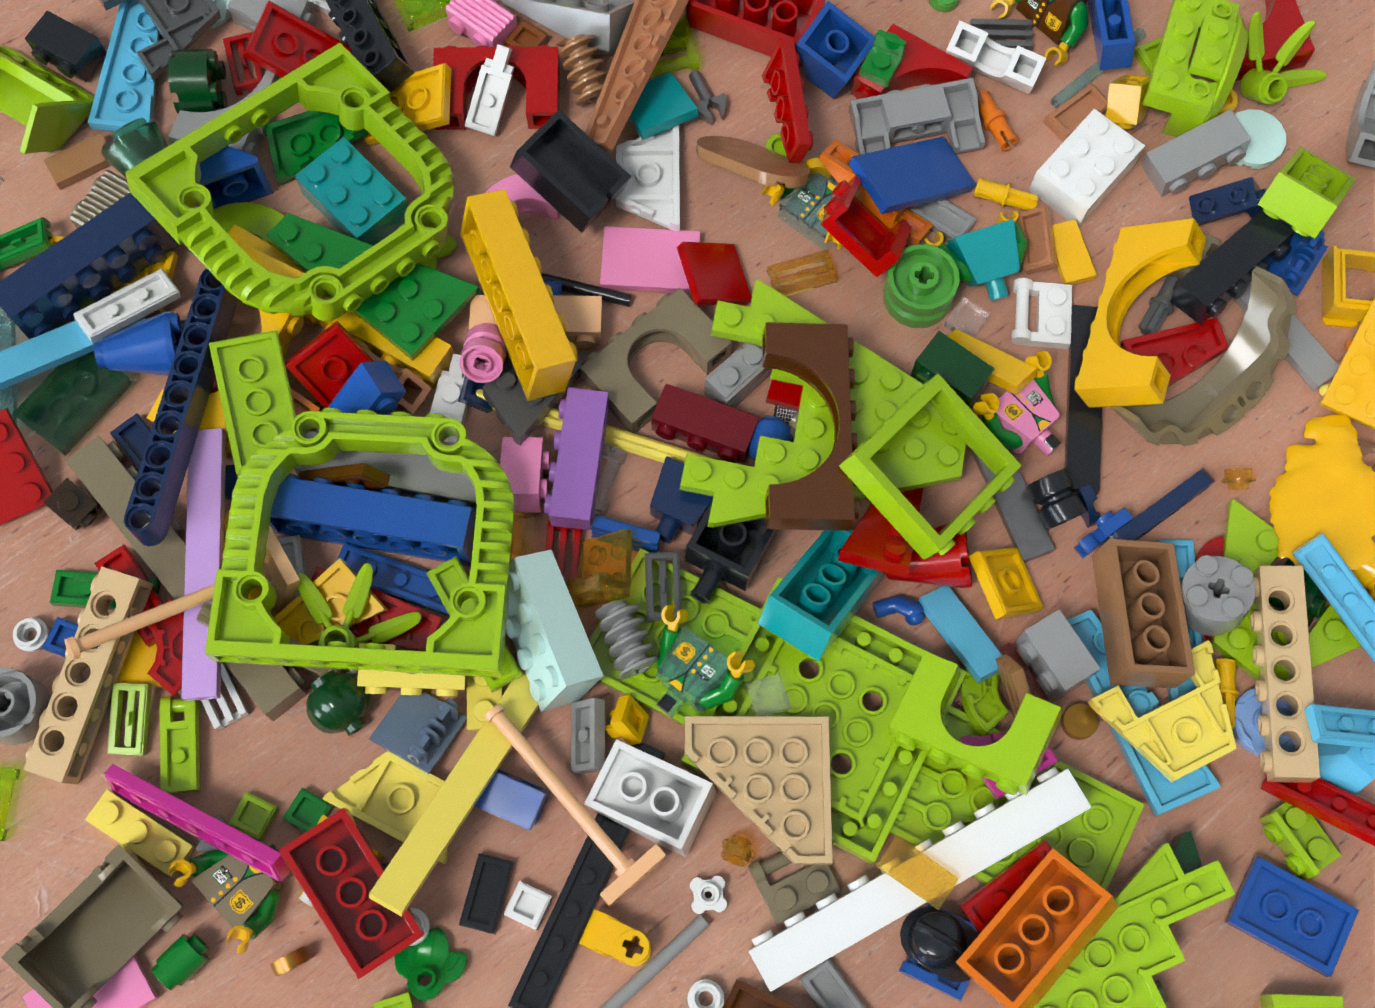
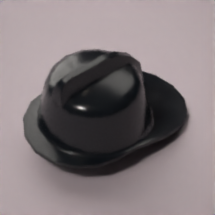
M931 906L920 907L912 911L903 921L900 931L901 945L906 954L916 963L949 981L965 982L971 979L963 972L956 961L978 937L979 933L970 925L942 909Z

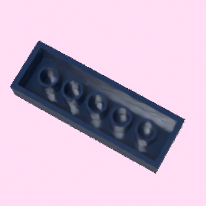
M129 193L1 280L0 306L28 339H32L64 326L68 322L75 321L74 313L109 296L111 292L124 283L133 281L145 268L159 263L166 253L178 246L184 245V243L179 245L132 193Z

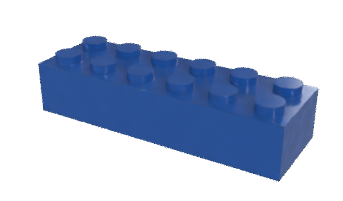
M290 473L279 485L272 505L270 526L275 534L286 536L300 535L304 539L343 545L345 542L359 548L442 562L457 556L461 565L471 566L476 517L472 508L468 507V504L458 500H449L447 504L435 502L432 497L421 494L410 498L401 496L399 492L390 489H381L380 492L368 491L366 487L359 484L349 483L346 487L334 485L332 481L323 478H314L313 481L301 480L299 476Z

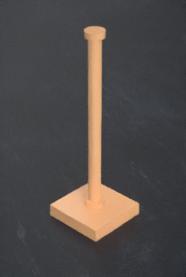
M269 525L263 576L267 578L277 592L275 608L280 613L294 600L300 579ZM215 584L77 639L73 636L66 638L64 641L68 653L74 660L81 657V652L213 600Z
M501 703L497 704L485 714L484 718L486 721L495 724L616 867L617 871L615 874L618 878L600 893L601 898L611 908L663 862L666 854L655 844L636 862L633 858L628 860L503 713L505 708Z

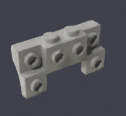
M973 78L937 85L924 84L915 89L904 91L892 90L883 95L850 101L849 114L856 136L855 147L860 155L891 148L890 143L942 133L948 134L951 148L955 154L983 149L986 143L981 127L978 94Z

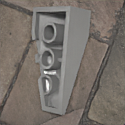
M501 0V2L565 38L580 34L594 35L595 39L589 42L588 46L598 47L599 51L596 54H610L612 50L618 47L635 0Z

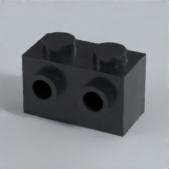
M49 11L44 13L25 37V40L32 49L31 54L35 59L44 65L51 63L69 78L75 76L84 82L88 81L106 56V51L97 36Z

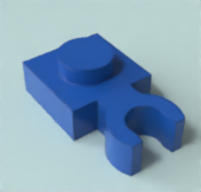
M1125 507L1116 514L1110 510L1095 522L1098 528L1080 540L1074 549L1082 558L1086 557L1097 547L1103 545L1104 541L1130 522L1133 519L1132 515Z

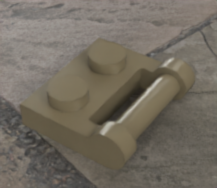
M782 852L760 863L756 860L747 866L776 925L795 914L815 906V903L830 894L835 893L837 895L841 892L828 865H811L772 886L769 885L766 876L792 863Z

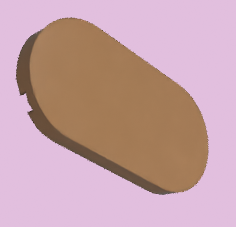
M705 136L697 140L696 152L701 160L758 183L777 186V182H786L785 187L799 188L805 186L808 182L810 172L808 166L803 163H789L786 156L747 141L724 136Z

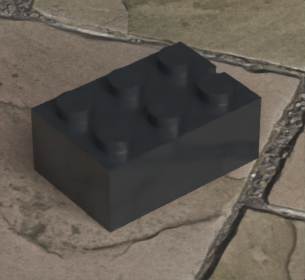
M560 110L516 151L510 165L513 171L581 233L601 214L603 209L605 210L623 192L632 177Z

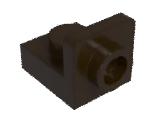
M68 478L43 502L74 530L80 525L86 529L99 515L95 511L99 504Z

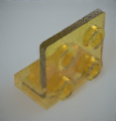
M623 529L582 542L580 578L568 579V583H566L575 606L588 608L630 597L631 530Z

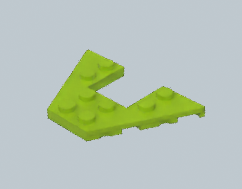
M1232 499L1227 504L1228 516L1225 535H1223V557L1237 561L1242 566L1249 568L1252 573L1259 566H1271L1278 556L1277 546L1279 539L1274 533V528L1235 499ZM1253 602L1240 626L1225 632L1223 635L1212 636L1210 642L1212 648L1225 658L1236 660L1237 667L1254 680H1260L1259 666H1254L1252 655L1253 646L1257 645V632H1252L1250 626L1251 611H1255V604ZM1330 603L1327 604L1322 616L1317 618L1308 631L1311 668L1361 647ZM1271 632L1272 640L1276 644L1281 646L1287 645V639L1281 632ZM1279 665L1274 666V674L1278 679L1283 681L1289 679V672L1286 668Z

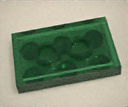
M94 351L57 366L12 414L66 456L134 382L122 371L108 370L107 367L99 368Z

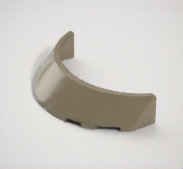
M1256 267L1252 271L1248 306L1234 340L1218 363L1192 387L1164 401L1163 404L1112 406L1111 408L1144 440L1159 446L1160 444H1181L1183 446L1198 444V439L1212 433L1217 436L1235 425L1244 417L1249 409L1256 406L1274 382L1272 374L1280 358L1286 359L1289 351L1290 342L1287 337L1291 314H1296V300L1285 281L1281 277L1260 267Z

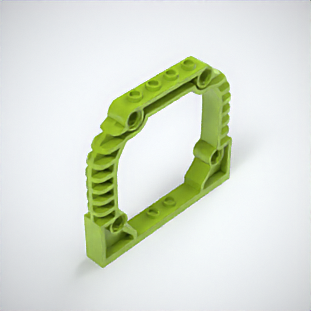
M338 43L125 172L132 195L179 245L184 243L192 254L200 260L231 295H234L242 303L250 307L262 309L263 312L270 314L291 313L292 316L312 314L321 321H333L346 312L351 313L355 311L365 299L373 294L377 295L383 292L389 283L397 277L408 275L416 264L425 258L430 259L434 257L447 240L448 214L454 192L453 176L449 163L437 145L432 143L427 135L419 130L414 122L402 113V110L390 101V92L341 43ZM299 102L307 111H320L338 115L341 125L346 129L352 131L367 130L412 175L421 189L422 195L407 207L404 215V226L340 269L331 266H320L305 272L298 278H291L270 272L255 262L215 221L211 193L206 187L200 185L202 176L200 162L226 146L237 143L244 135L256 128L265 126L270 119ZM322 297H331V299H329V300H323V299H320V298H322Z
M324 408L322 412L306 411L297 415L292 422L291 430L277 434L272 438V441L261 449L256 450L250 456V460L237 476L238 479L232 492L222 569H217L205 648L206 656L214 662L502 677L509 600L508 581L515 514L514 496L511 484L501 465L486 449L469 440L466 429L461 422L446 418V416L437 413L427 414L426 417H416L400 411L392 412L391 415H378L371 410L343 413L339 409ZM320 429L315 437L305 438L308 431ZM450 436L459 437V440L454 445L447 446L443 444L444 440ZM339 451L427 455L432 465L441 471L464 473L469 478L475 489L477 504L469 581L457 586L452 591L449 600L450 607L454 613L437 631L427 637L426 652L386 650L385 645L377 643H366L364 648H350L349 643L330 641L327 646L289 644L290 637L279 627L270 612L275 606L277 592L274 586L263 576L272 505L279 485L296 466L324 464L332 460ZM262 587L261 595L258 598L248 600L249 592L253 588ZM474 598L479 601L478 606L474 610L469 612L461 610L462 603L465 600Z

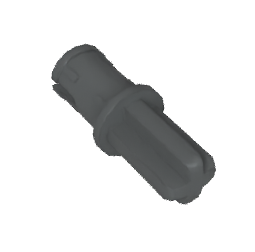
M1167 276L1156 297L1150 299V307L1138 325L1142 334L1147 335L1157 332L1166 316L1173 313L1174 304L1170 301L1175 289V283L1179 279L1178 277Z

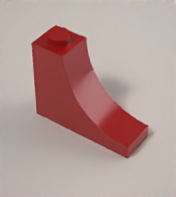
M1265 0L1266 16L1263 22L1265 54L1262 57L1263 70L1272 71L1279 62L1275 58L1277 52L1286 40L1304 24L1296 0ZM1310 35L1289 64L1282 66L1279 72L1305 67L1315 51ZM1248 43L1235 81L1242 80L1249 70L1256 68V61H1251L1248 56Z
M892 24L887 33L898 35L907 44L903 60L888 88L859 76V70L853 80L851 95L855 96L856 99L883 95L892 90L901 91L913 86L924 84L937 85L969 79L973 67L899 26Z

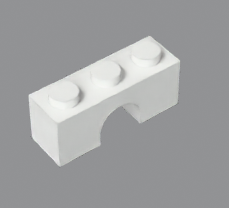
M959 21L946 49L947 54L973 67V71L1026 94H1030L1046 60V57L1018 45L1017 48L1002 46L988 37V32L962 21Z

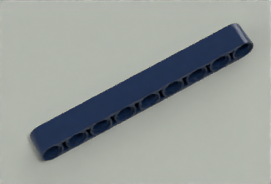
M207 268L200 275L124 515L125 527L145 546L160 544L168 534L215 378L209 343L227 339L238 298L231 295Z

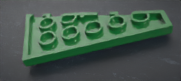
M290 213L265 235L268 242L305 272L320 266H331L340 269L373 247V245ZM418 263L408 275L397 277L389 283L383 292L371 295L353 312L413 361L470 303L480 290L479 286Z

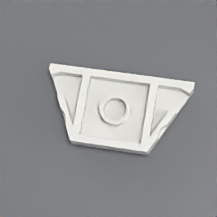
M679 125L644 140L639 137L636 140H629L617 145L616 162L632 177L623 192L616 198V207L670 230L680 231Z

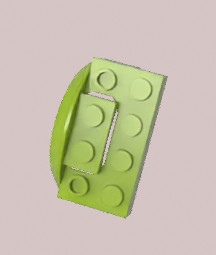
M1227 0L1172 1L1142 101V105L1170 113L1164 124L1163 134L1178 137L1217 117L1241 68L1248 43L1247 28L1242 16L1238 14L1240 4ZM1196 39H1198V40H1197L1196 47H1195V50H1194V54H1193V57H1192V60H1191V63H1190V66H1189V69H1188V63H1189V59H1190L1191 52H1192V49H1193V45H1194ZM1190 74L1212 79L1215 82L1209 83L1203 79H1195Z

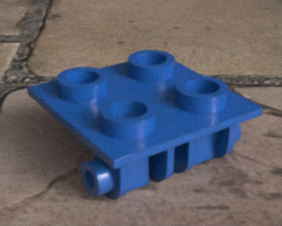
M1279 219L1280 222H1282V223L1285 224L1287 227H1289L1291 230H1293L1292 227H1291L1289 224H1287V223H1285V222H1283V221H1281V220ZM1321 230L1314 239L1311 236L1305 237L1294 231L1289 244L1292 247L1289 254L1281 262L1275 261L1270 265L1268 272L1281 277L1292 294L1299 296L1328 246L1324 245L1325 233Z

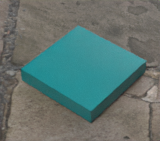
M669 72L647 81L628 120L641 139L644 140L699 117L696 105L673 74Z

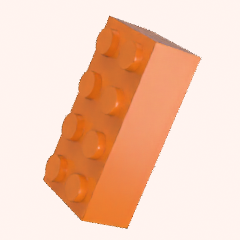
M1052 848L956 963L965 974L1004 1008H1034L1116 911L1118 906L1113 895Z

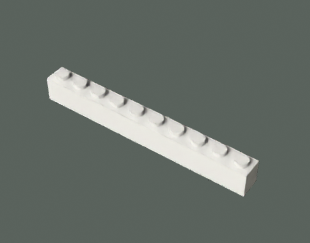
M1056 767L1045 771L1036 777L1039 784L1030 788L1027 796L1017 792L1016 796L1008 793L1005 794L1008 801L995 808L993 802L974 812L977 819L965 826L961 820L942 831L945 835L943 839L932 844L930 838L911 848L914 855L901 862L898 856L879 867L882 872L880 875L871 880L868 879L867 875H864L848 884L850 892L837 898L835 893H832L815 903L819 910L808 916H805L803 911L784 921L787 927L774 935L771 929L752 939L754 947L750 948L748 952L770 992L1090 809L1091 805L1069 769L1058 772Z

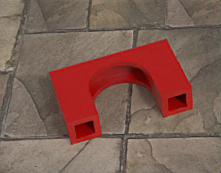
M481 45L476 47L446 46L444 48H434L433 66L446 63L451 68L449 124L436 127L435 130H466L465 122L469 93L477 83L481 65H484L486 58L493 60L497 47ZM547 45L537 47L507 46L512 49L508 65L514 67L513 78L519 81L526 89L528 129H539L560 110L558 47Z

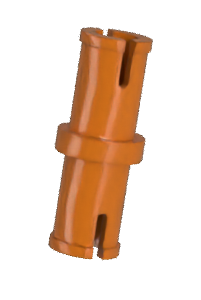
M988 90L980 91L979 94L985 103L983 104L978 98L979 114L984 120L982 123L986 131H991L1001 151L1012 149L1006 137L1014 147L1018 144L1019 138L1008 124L1007 114L1004 110L998 108Z

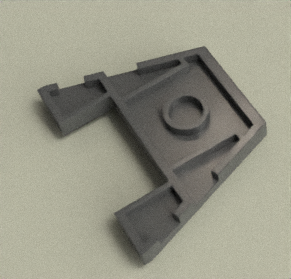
M128 0L99 1L107 11ZM138 0L164 38L136 52L152 80L157 79L168 68L169 57H174L171 53L172 50H187L221 18L220 11L212 0Z

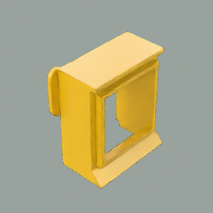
M1333 246L1322 259L1323 316L1321 321L1324 325L1354 328L1358 325V322H1362L1372 301L1346 298V268L1375 272V252L1340 249L1337 246Z

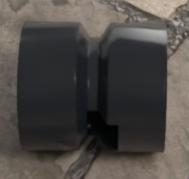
M1066 468L1049 474L1026 486L1034 504L1042 505L1039 515L1046 530L1087 512L1079 494L1071 492L1074 484Z

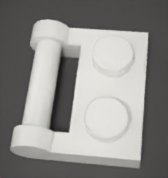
M1028 278L1015 279L1013 282V292L1016 294L1015 329L1012 330L1011 342L1016 345L1068 349L1071 344L1072 285L1033 282ZM1029 296H1037L1036 332L1028 330Z

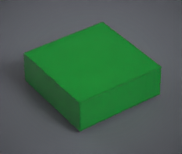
M301 788L282 819L307 832L317 825L322 815L328 817L334 806L306 789Z

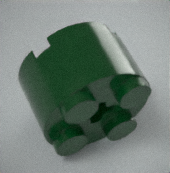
M213 49L172 50L171 53L174 57H169L168 80L170 93H176L179 102H173L176 112L179 113L180 110L211 112L227 108V96L225 91H222L221 80L226 79V68L224 61H218L217 52L213 51Z

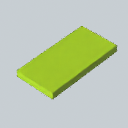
M277 330L209 343L237 476L256 450L261 449L272 441V438L277 434L291 430L292 422L296 418Z

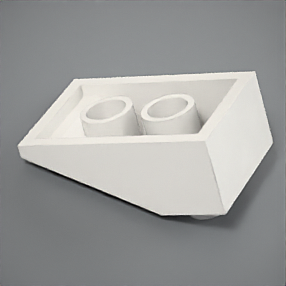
M616 739L584 805L654 843L686 857L717 792L713 783Z

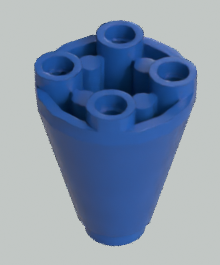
M166 311L103 337L102 341L94 343V354L98 367H107L108 370L169 376L186 321L181 320L178 313Z

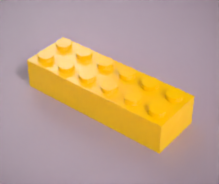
M506 189L468 196L460 234L526 399L531 401L565 392L569 379L572 377L575 362L578 360L577 350L574 343L569 342L567 339L563 316L555 310L551 287L548 284L545 285L542 279L540 261L537 256L533 257L530 250L529 234L525 228L520 226L517 205L514 201H510Z

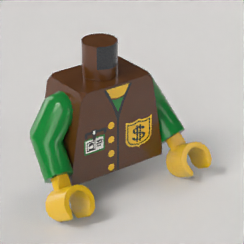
M996 0L991 4L990 10L996 9L1000 3L1004 5L1005 11L998 17L999 19L1008 17L1012 13V5L1017 2L1018 5L1015 9L1028 20H1032V23L1054 43L1060 44L1059 47L1049 48L1044 55L1046 60L1050 61L1055 53L1058 52L1059 58L1054 66H1062L1067 62L1068 48L1074 47L1088 26L1087 0Z

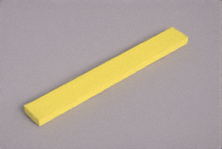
M520 669L523 676L510 683L497 704L501 703L505 708L503 713L522 733L539 706L538 702L534 701L530 694V683L525 670ZM484 722L369 893L370 899L401 917L513 747L493 722Z

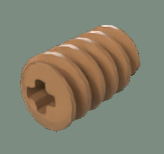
M580 34L557 43V46L563 47L559 51V56L567 59L563 63V68L571 71L567 75V80L571 83H576L571 87V92L575 95H580L575 100L577 106L590 104L598 100L604 84L600 82V79L607 75L606 71L596 70V67L602 64L603 60L592 58V55L599 51V48L588 46V43L595 39L594 35Z

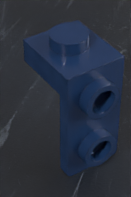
M1249 177L1191 195L1189 201L1192 218L1196 220L1199 226L1247 212L1252 219L1263 210L1257 204L1265 194L1266 189H1260L1254 178Z

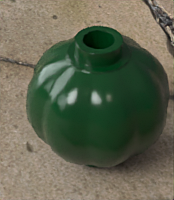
M332 670L319 677L310 685L314 691L307 698L306 710L308 718L318 730L328 734L345 731L348 736H351L366 725L363 719L371 707L372 696L365 693V686H357V674L344 672L337 675L335 670Z

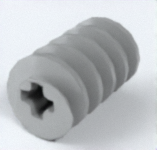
M627 600L608 603L595 612L598 619H603L599 624L601 631L608 632L604 636L606 644L612 645L608 650L610 657L617 658L613 666L615 670L622 671L618 675V679L636 676L650 669V666L658 661L657 656H646V653L654 648L653 643L642 644L641 640L648 636L649 632L648 630L637 631L636 627L642 624L644 619L643 617H632V614L640 608L638 604L628 605Z

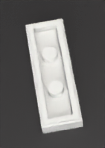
M161 268L79 310L73 315L76 322L93 344L103 337L181 298L180 291Z

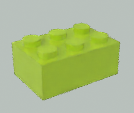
M1300 146L1279 171L1257 205L1261 206L1264 213L1269 217L1277 220L1281 218L1291 224L1292 229L1296 233L1305 237L1311 236L1315 239L1356 178Z

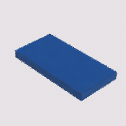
M943 136L856 155L848 163L855 175L861 179V184L882 214L971 192L976 186V183Z

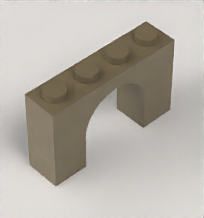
M679 288L673 294L667 293L661 297L656 307L648 314L644 312L637 316L632 322V326L624 333L618 332L612 336L607 346L599 353L593 352L588 355L580 367L581 378L591 390L608 392L609 410L629 432L636 433L651 421L657 402L635 380L629 370L633 356L641 348L656 342L674 344L683 349L706 374H709L731 356L732 341L710 336L713 321Z

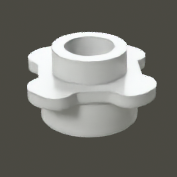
M714 876L710 880H702L699 877L694 878L690 882V889L694 895V901L691 904L692 910L697 914H702L705 910H715L718 913L723 912L727 907V901L723 898L725 880L720 876ZM707 891L712 893L711 898L705 897Z

